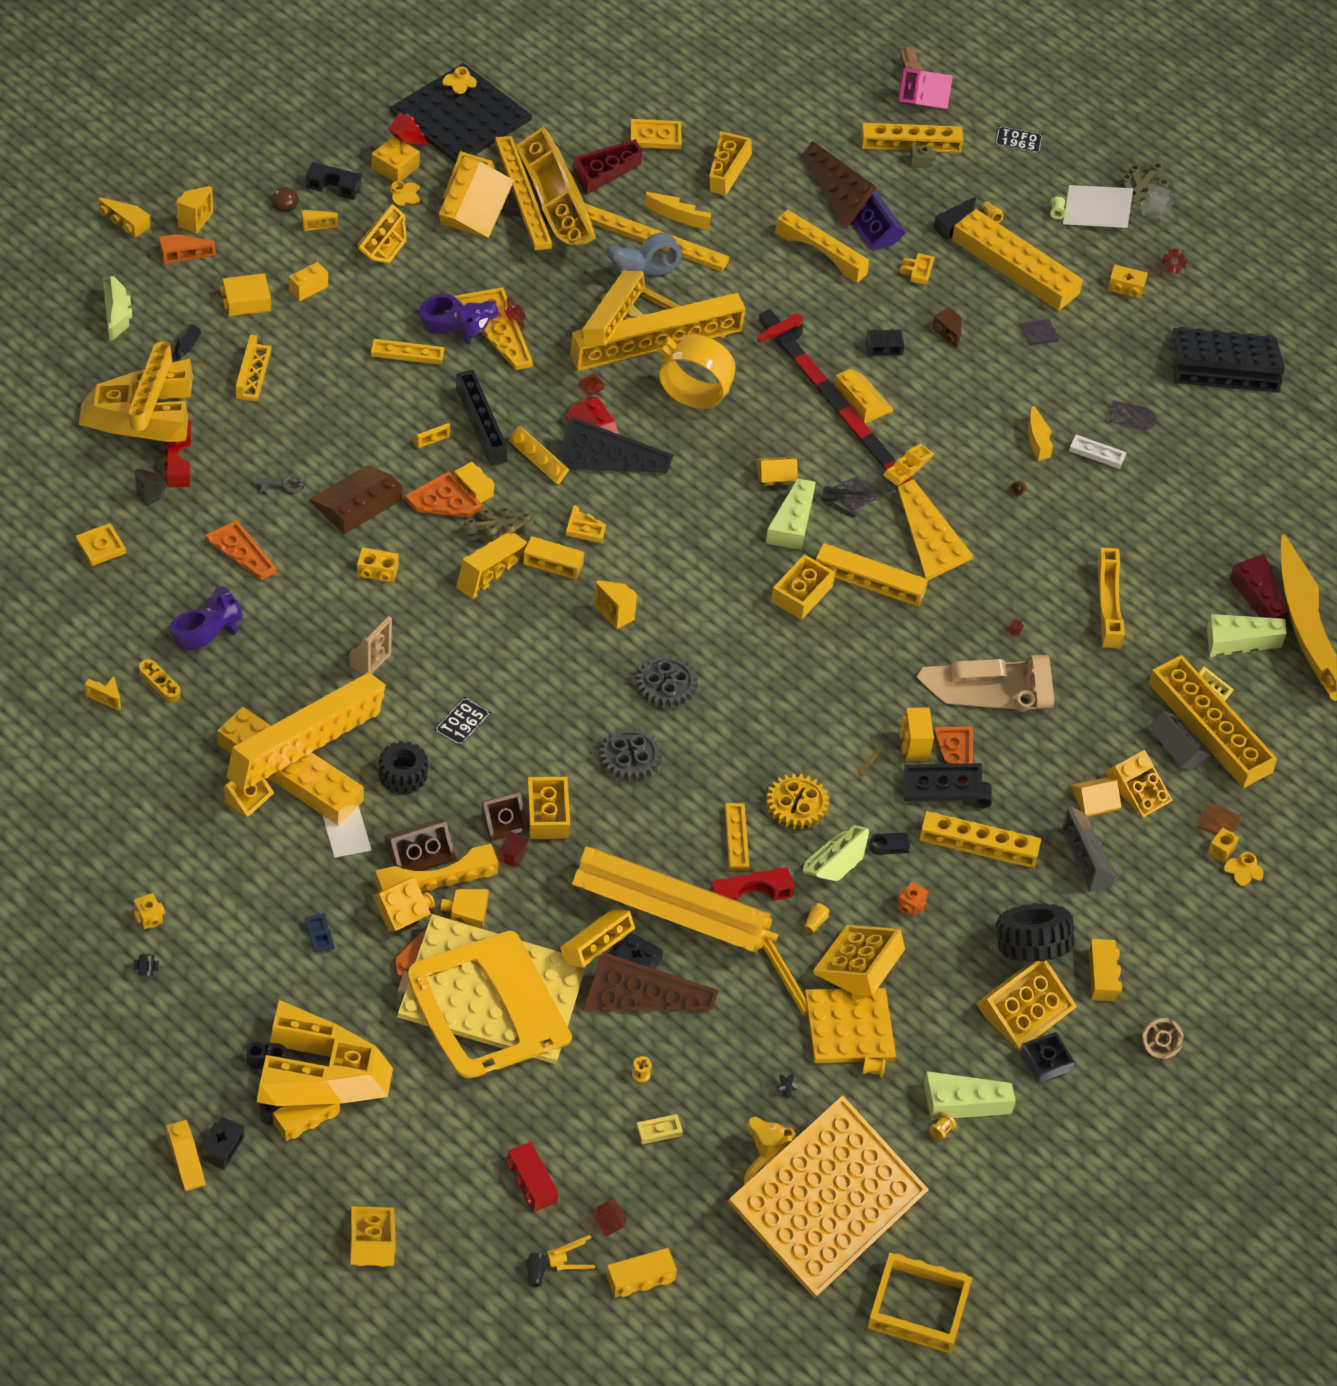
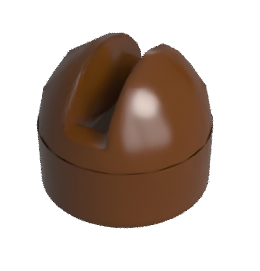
M1016 481L1010 486V491L1015 496L1024 494L1026 490V485L1022 481Z

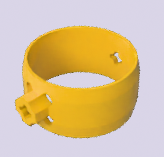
M690 334L684 335L676 341L667 337L659 346L657 351L664 356L660 367L659 379L663 389L677 402L695 409H709L722 401L730 389L736 369L732 355L723 345L709 337ZM676 361H690L703 366L717 378L719 383H706L689 376L679 367Z

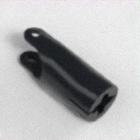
M187 325L176 343L175 350L172 353L173 360L178 361L181 356H185L193 348L201 335V330L196 325Z

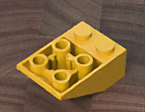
M1145 750L1105 771L1109 778L1117 780L1119 794L1142 818L1173 801Z

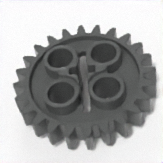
M664 655L661 656V659L654 656V661L647 659V664L642 663V668H638L636 687L638 688V693H642V699L648 698V704L654 701V706L656 707L658 704H661L662 709H664L665 705L672 709L673 704L679 708L680 702L686 705L687 700L691 701L692 695L696 694L698 676H695V670H691V664L686 666V660L679 662V657L673 660L672 655H669L668 659H665Z
M623 727L622 732L616 729L615 734L609 732V737H604V742H601L599 749V761L602 762V768H607V774L613 772V778L620 776V781L627 778L628 782L631 781V778H634L638 782V777L645 780L646 775L652 777V772H657V768L661 765L662 747H659V741H654V735L648 737V731L641 733V728L634 731L633 727L630 728V731H627ZM627 742H629L630 751H628V744H627ZM631 757L633 758L634 767L631 764Z

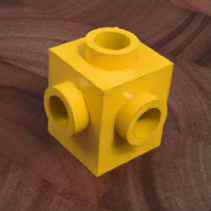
M153 893L134 899V917L137 923H141L144 930L163 923L164 907L161 902H157Z

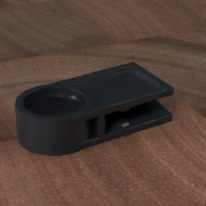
M907 832L874 834L870 838L869 849L876 855L909 853ZM881 841L886 846L878 848L873 845V842Z

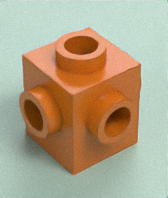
M911 882L905 890L902 889L897 896V900H899L897 909L903 914L914 918L918 912L922 913L924 911L929 891Z

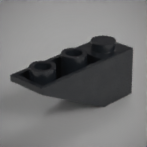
M976 198L966 200L962 204L939 213L935 216L933 229L945 240L951 239L954 226L974 211Z

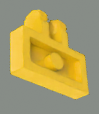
M918 253L916 260L904 258L899 271L905 276L911 275V282L927 285L935 257Z

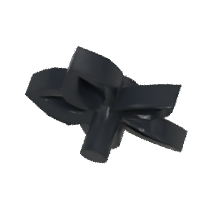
M794 1074L788 1075L787 1078L784 1075H779L782 1084H779L776 1090L783 1091L784 1095L790 1098L792 1090L799 1088L796 1083H792Z

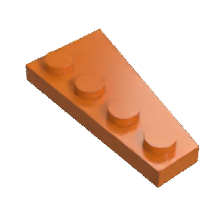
M237 520L205 535V540L259 580L262 581L277 573L276 566Z
M935 727V734L944 764L973 763V727ZM961 779L957 783L964 785L968 781Z

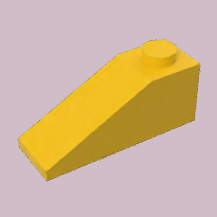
M187 1120L166 1125L167 1140L184 1190L188 1191L206 1186Z

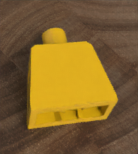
M457 889L454 900L442 899L440 911L451 912V919L483 929L489 890Z

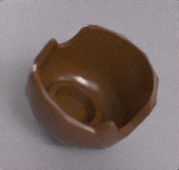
M289 187L276 189L271 198L272 207L276 206L279 211H291L296 208L299 201L297 193Z

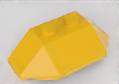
M394 204L390 205L357 244L358 249L372 261L389 264L406 242L405 215Z

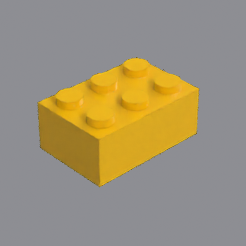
M804 554L773 587L771 602L802 620L833 587L835 572Z
M528 777L529 839H569L568 778Z

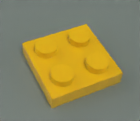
M111 523L76 535V541L91 566L126 554V548Z

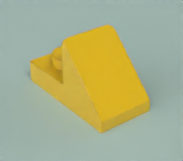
M114 676L106 686L91 679L86 681L85 695L117 711L121 709L120 695Z

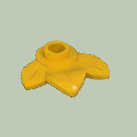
M465 67L456 68L453 74H448L443 79V85L452 86L453 91L457 94L464 93L467 87L475 88L477 82L474 77L470 76L468 69Z
M395 181L390 186V193L393 195L392 200L396 205L403 207L406 203L415 205L420 202V198L416 194L420 189L419 185L411 182L404 184L401 181Z
M1244 852L1238 858L1229 859L1224 866L1225 872L1234 874V880L1239 886L1247 885L1251 879L1261 881L1263 878V869L1257 865L1256 856L1251 852Z

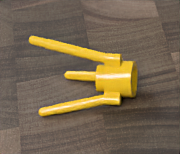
M587 1235L562 1247L547 1251L550 1267H556L557 1271L564 1269H595V1265H564V1262H567L566 1252L585 1244L587 1240L591 1239V1236Z

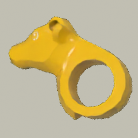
M752 1117L748 1120L746 1125L747 1133L754 1139L760 1157L746 1171L744 1185L797 1138L792 1128H785L778 1123L765 1122L758 1117Z

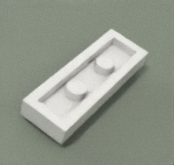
M1075 435L1069 449L1070 452L1118 469L1121 468L1126 456L1124 451L1079 435Z

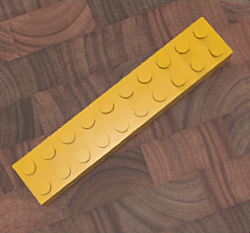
M734 293L622 320L605 346L585 345L584 338L581 336V330L572 332L570 356L577 371L658 352L659 346L667 337L676 341L678 338L690 334L702 335L711 339L723 336L716 328L725 331V335L740 332L743 328L746 308L739 294Z
M368 672L232 748L226 777L242 790H245L250 786H254L262 779L268 778L278 770H282L287 765L295 763L301 757L309 755L317 748L323 747L333 739H337L340 735L350 732L356 726L364 724L367 720L376 717L380 713L386 684Z

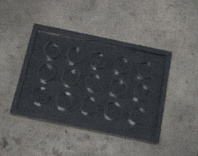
M1186 327L1173 328L1172 336L1179 365L1284 374L1285 366L1277 337L1272 335L1257 336L1253 333H1248L1247 335L1238 332L1225 333L1219 330L1205 331L1200 328L1195 330L1187 329Z

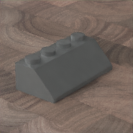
M1072 806L1067 807L1061 831L1089 892L1111 888L1116 878L1115 870L1108 862V855L1101 847L1100 838L1094 832L1092 821H1089L1085 813Z

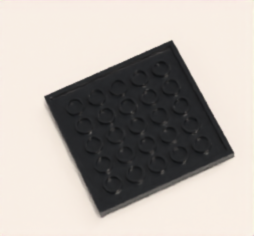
M464 63L389 107V112L397 117L399 112L412 116L415 119L414 122L420 127L419 130L425 135L426 141L455 164L460 151L475 156L494 144L495 137H505L532 120V114ZM458 67L467 68L470 76L474 77L477 81L475 88L467 87V90L462 94L455 93L452 86L443 85L445 76L453 74Z

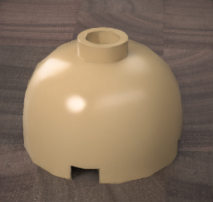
M1155 1018L1144 1026L1141 1041L1145 1050L1150 1055L1168 1059L1180 1051L1183 1032L1175 1021L1168 1018Z

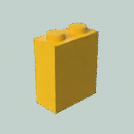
M265 273L223 278V286H220L221 297H225L223 305L224 309H228L229 316L271 311V296Z

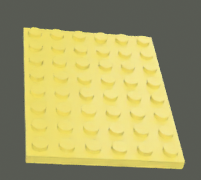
M432 914L416 962L497 935V933ZM522 941L568 1026L586 966H568L565 964L561 952ZM470 961L427 976L434 998L453 1034L502 1049L519 1044L514 1026L500 997L476 961ZM408 983L397 1017L428 1026L411 985ZM547 1040L540 1044L542 1047L551 1045V1042ZM561 1048L552 1049L532 1058L557 1064Z

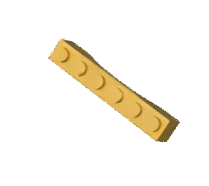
M790 210L785 211L777 218L775 233L787 241L804 242L816 247L834 262L845 277L856 284L867 275L869 259Z
M1101 548L1097 560L1102 648L1121 649L1125 630L1119 602L1120 554L1119 549Z
M492 844L472 848L458 862L439 870L412 871L397 866L376 870L375 882L380 892L405 879L415 877L421 892L432 891L436 888L453 886L457 883L470 882L474 879L491 877L498 874V860Z

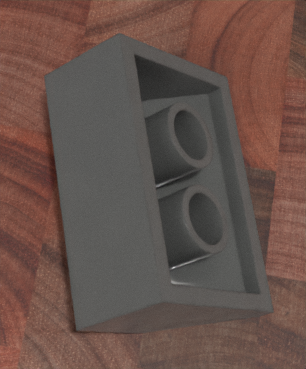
M1163 711L1148 726L1152 732L1151 736L1163 744L1162 749L1168 755L1174 757V763L1181 769L1191 770L1214 758L1203 743L1176 715Z

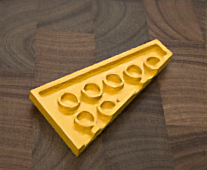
M503 287L454 296L463 305L493 301L498 307V316L489 321L486 329L481 331V333L515 370L533 367L532 358Z
M914 479L898 486L899 497L906 513L907 523L910 526L911 536L925 579L929 581L973 559V554Z

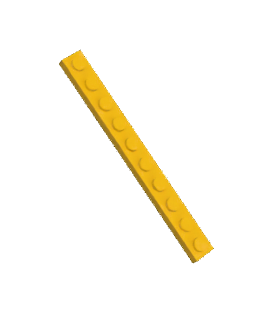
M512 136L495 137V144L507 177L514 180L512 190L534 250L552 249L550 236Z
M584 203L591 223L598 227L644 243L653 234L664 233ZM673 236L681 248L682 258L720 272L724 270L729 262V256ZM670 247L660 248V250L668 252L670 249Z

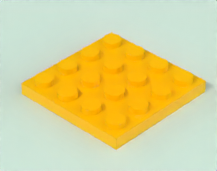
M878 988L873 996L853 994L845 989L805 990L804 995L808 1005L807 1016L814 1063L864 1062L865 1056H868L870 1059L880 1061L886 1059V1062H895L896 1051L885 988Z

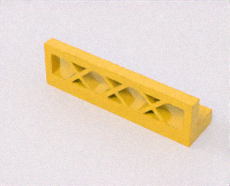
M250 335L236 383V399L258 402L272 346L257 344V335ZM264 351L266 354L259 357L256 352ZM260 363L262 367L255 369L253 365ZM256 375L259 380L252 383L249 378ZM253 389L255 395L245 394V391Z

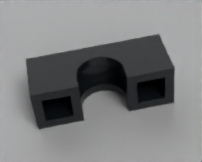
M312 162L306 173V188L322 192L327 185L338 186V196L355 200L361 188V174Z

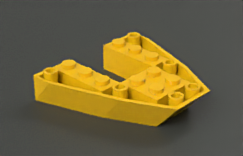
M190 358L171 363L158 399H183L191 397L193 373ZM140 370L97 384L81 404L78 425L113 434L166 442L186 441L188 413L186 401L158 402L154 407L148 426L141 431L133 430L130 425L128 411L144 370Z
M279 1000L270 1043L282 1044L286 1049L331 1057L328 1067L266 1055L259 1084L258 1103L275 1106L337 1104L388 1097L393 1068L375 1045L335 1023Z

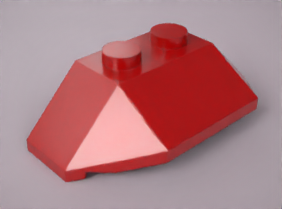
M587 397L575 401L566 413L565 418L568 422H570L571 417H575L619 434L615 420L599 397Z

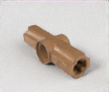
M905 47L901 50L902 72L904 68L922 71L921 62L917 61L915 51L911 47Z

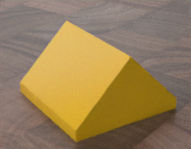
M1104 777L1071 785L1076 800L1087 817L1121 809L1118 782L1115 779Z
M265 778L245 790H242L231 780L224 785L225 803L245 817L251 815L274 794Z

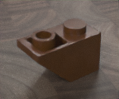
M948 307L934 316L932 329L948 343L958 348L961 338V316Z

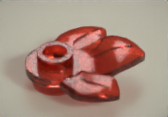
M508 297L506 299L507 307L504 308L506 316L511 321L516 320L520 327L526 328L523 321L526 318V314L520 305H516L511 297Z

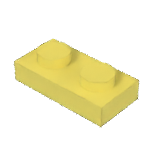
M677 1114L637 1122L636 1125L642 1144L683 1135Z

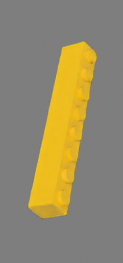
M622 271L616 282L602 299L600 305L592 313L584 328H582L581 336L584 338L585 345L605 346L645 288L643 271Z

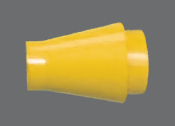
M989 201L982 204L981 208L986 216L997 223L1002 221L1003 212L1001 209L992 205Z
M820 903L812 906L804 929L814 934L829 918V909Z

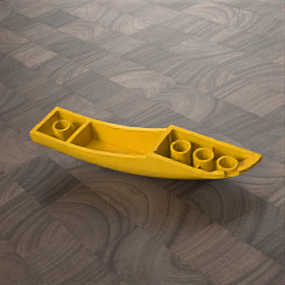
M542 127L516 145L538 193L542 205L541 208L554 234L562 242L569 245H582L591 242L596 238L584 201L559 148L555 145L550 133Z
M1284 534L1281 536V567L1286 604L1292 627L1301 650L1329 697L1337 701V654L1327 638L1318 610L1319 586Z

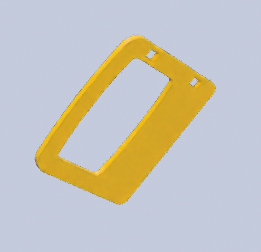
M506 931L419 960L409 968L408 980L422 1014L454 1070L463 1077L474 1078L484 1075L495 1069L498 1070L544 1054V1052L567 1046L572 1040V1034L519 935L514 931ZM470 961H476L487 975L500 997L519 1039V1044L477 1059L468 1058L441 1013L427 979V976ZM550 1040L551 1045L541 1046V1042ZM492 1060L494 1065L484 1068L482 1063Z

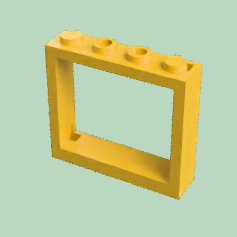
M889 1252L867 1328L951 1354L973 1277H969L961 1272L956 1273L947 1270L942 1266L926 1264L922 1260L906 1258L902 1254ZM891 1269L962 1289L950 1334L879 1313Z

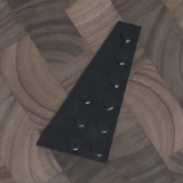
M571 417L556 458L568 469L667 473L674 455Z

